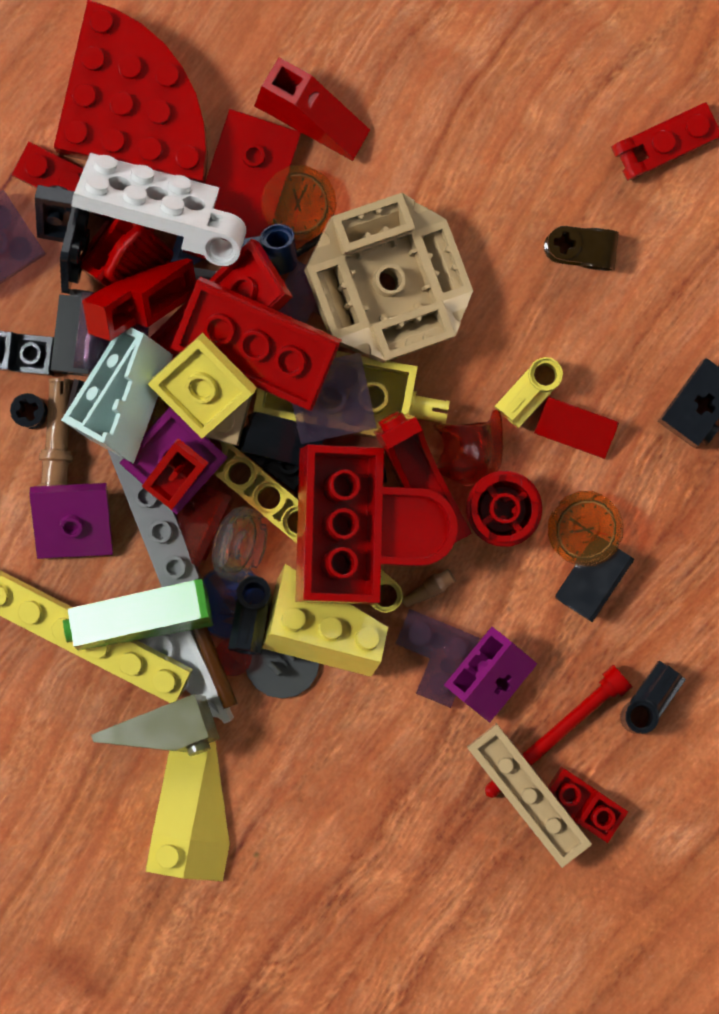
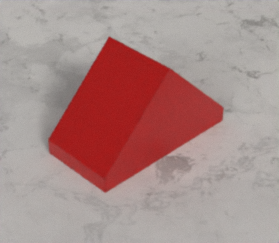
M178 438L142 487L172 510L209 465V462Z

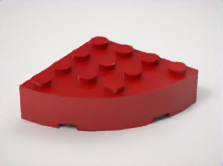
M87 0L54 149L59 155L87 161L90 153L109 155L119 161L134 165H146L156 171L171 175H182L190 180L205 184L208 165L206 127L196 92L183 66L166 44L142 23L115 8Z

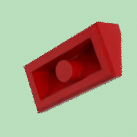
M547 397L534 434L605 459L619 422Z

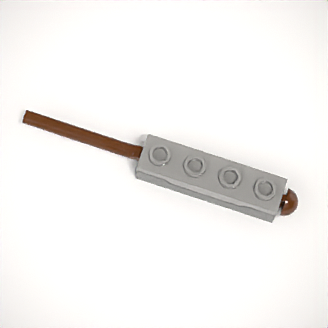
M108 450L161 587L201 579V574L178 516L142 487L143 484L119 464L123 459L122 457ZM208 627L192 630L223 709L238 704Z

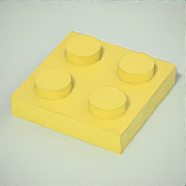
M203 332L148 383L201 439L253 395L257 389Z

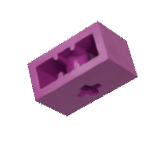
M491 626L444 686L490 723L536 667L537 663Z

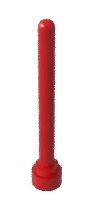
M614 665L602 673L604 678L599 681L601 685L522 754L530 766L537 762L610 697L614 699L619 694L622 697L633 688ZM493 780L485 787V794L490 798H495L502 792Z

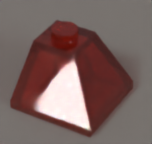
M205 484L176 515L191 563L198 567L204 566L235 500L233 497Z

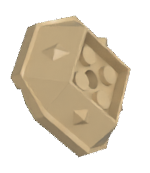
M399 193L332 216L328 220L304 269L327 333L342 339L340 346L381 363L455 337L473 293V288L447 219L416 203L414 199L404 193ZM380 274H388L394 279V290H387L382 287L379 280Z

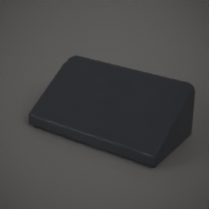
M253 412L247 416L240 452L299 467L300 448L308 444L322 445L326 429L260 412Z
M595 536L581 557H592L600 554L610 543L599 536ZM613 545L610 550L594 560H578L556 593L555 598L574 612L593 622L633 563L634 558Z

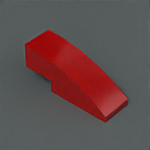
M186 258L138 272L108 285L83 299L82 304L88 334L112 341L135 324L145 327L151 326L189 300L196 284L193 260Z

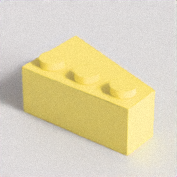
M285 564L276 581L262 649L372 677L382 661L388 627L351 604L295 602L296 570Z

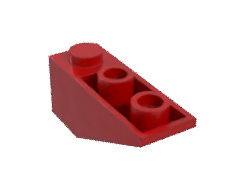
M278 57L262 84L254 107L351 161L356 157L370 132V129L312 75Z

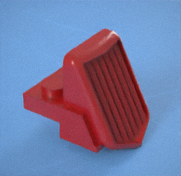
M109 217L88 244L87 251L82 252L79 261H82L80 268H82L83 272L104 286H108L138 272L170 263L174 252L153 233L155 229Z

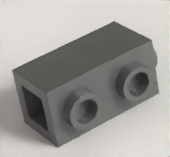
M71 289L69 295L59 294L51 371L54 373L89 377L101 358L102 347L96 346V336L88 334L82 304L83 299L92 295L90 291Z

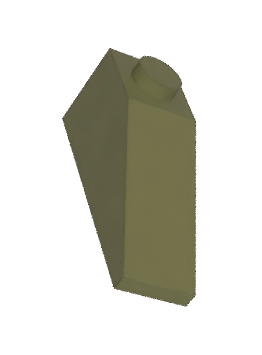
M192 694L91 735L93 742L188 752L189 756L210 750L209 743L220 739L206 696Z

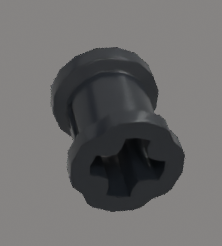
M24 393L13 400L10 413L12 419L18 425L29 429H36L46 422L48 408L41 398L34 394ZM27 402L32 406L38 405V409L34 411L35 419L32 421L27 417H21V413L25 411L24 404Z

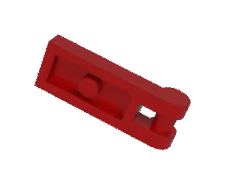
M704 102L611 146L615 157H620L625 167L622 172L626 180L630 181L719 139V127L707 102ZM642 146L647 159L638 162L633 150Z

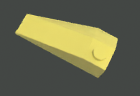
M216 741L209 743L210 750L194 756H189L188 752L169 751L145 872L183 879L223 881L230 840Z

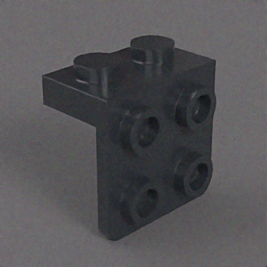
M38 185L35 194L37 238L63 242L60 254L61 293L70 294L72 283L78 284L80 281L82 261H79L81 251H87L90 229H87L90 211L71 206L75 191L67 190L61 186L47 187Z

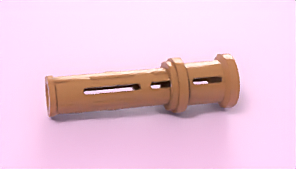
M49 378L45 449H42L41 453H39V460L42 461L41 484L37 486L67 485L69 463L73 462V455H71V451H68L69 425L61 421L67 411L73 380L71 379L61 381V378Z

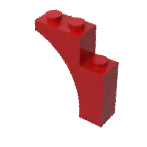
M397 411L380 420L378 423L381 428L373 433L381 447L384 448V453L393 467L391 471L400 487L429 489L437 492L450 503L458 523L455 543L472 534L435 463L423 429L416 416L407 413L404 415Z

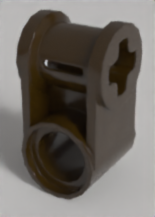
M560 226L546 237L544 252L547 258L558 264L576 265L593 270L614 271L619 232L601 228ZM561 236L565 237V243L571 244V248L567 249L564 254L560 253L559 246L554 245V242L560 239Z

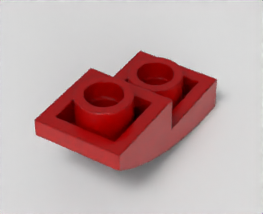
M562 766L548 785L549 790L572 819L606 843L610 841L628 814L626 809Z

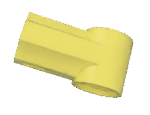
M543 357L537 359L494 407L519 429L551 392L559 386L563 377L562 367L553 358ZM544 365L554 371L555 379L551 385H541L536 381L534 373L537 367Z

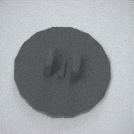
M262 649L261 655H245L244 660L247 676L255 688L267 696L281 699L297 696L309 688L317 676L319 663Z

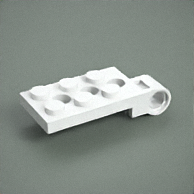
M90 153L73 195L72 207L183 236L182 250L204 255L209 262L217 266H229L238 260L246 236V226L241 218L234 214L214 209L219 187L193 181L182 175H171L156 171L146 165H134L119 161L109 155Z

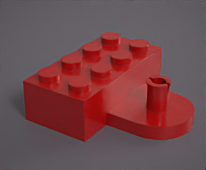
M309 444L300 448L295 602L364 605L380 603L381 565L425 566L441 560L452 549L458 531L457 518L452 506L443 496L429 489L383 487L384 448Z

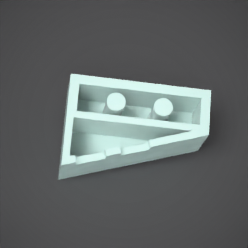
M132 327L109 343L61 421L89 440L134 464L159 396L148 383L171 362L173 354L144 333Z

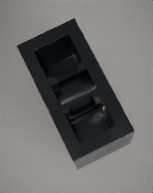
M707 358L699 363L657 421L693 448L698 447L701 442L708 445L719 430V426L715 424L719 419V367ZM709 398L710 401L707 406L711 409V412L697 413L696 410L699 405L695 402V399Z

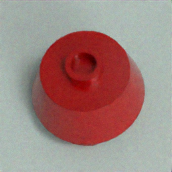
M496 471L482 477L470 491L466 505L467 518L476 535L485 542L500 547L518 545L531 537L540 524L543 511L541 496L535 485L525 476L513 471Z

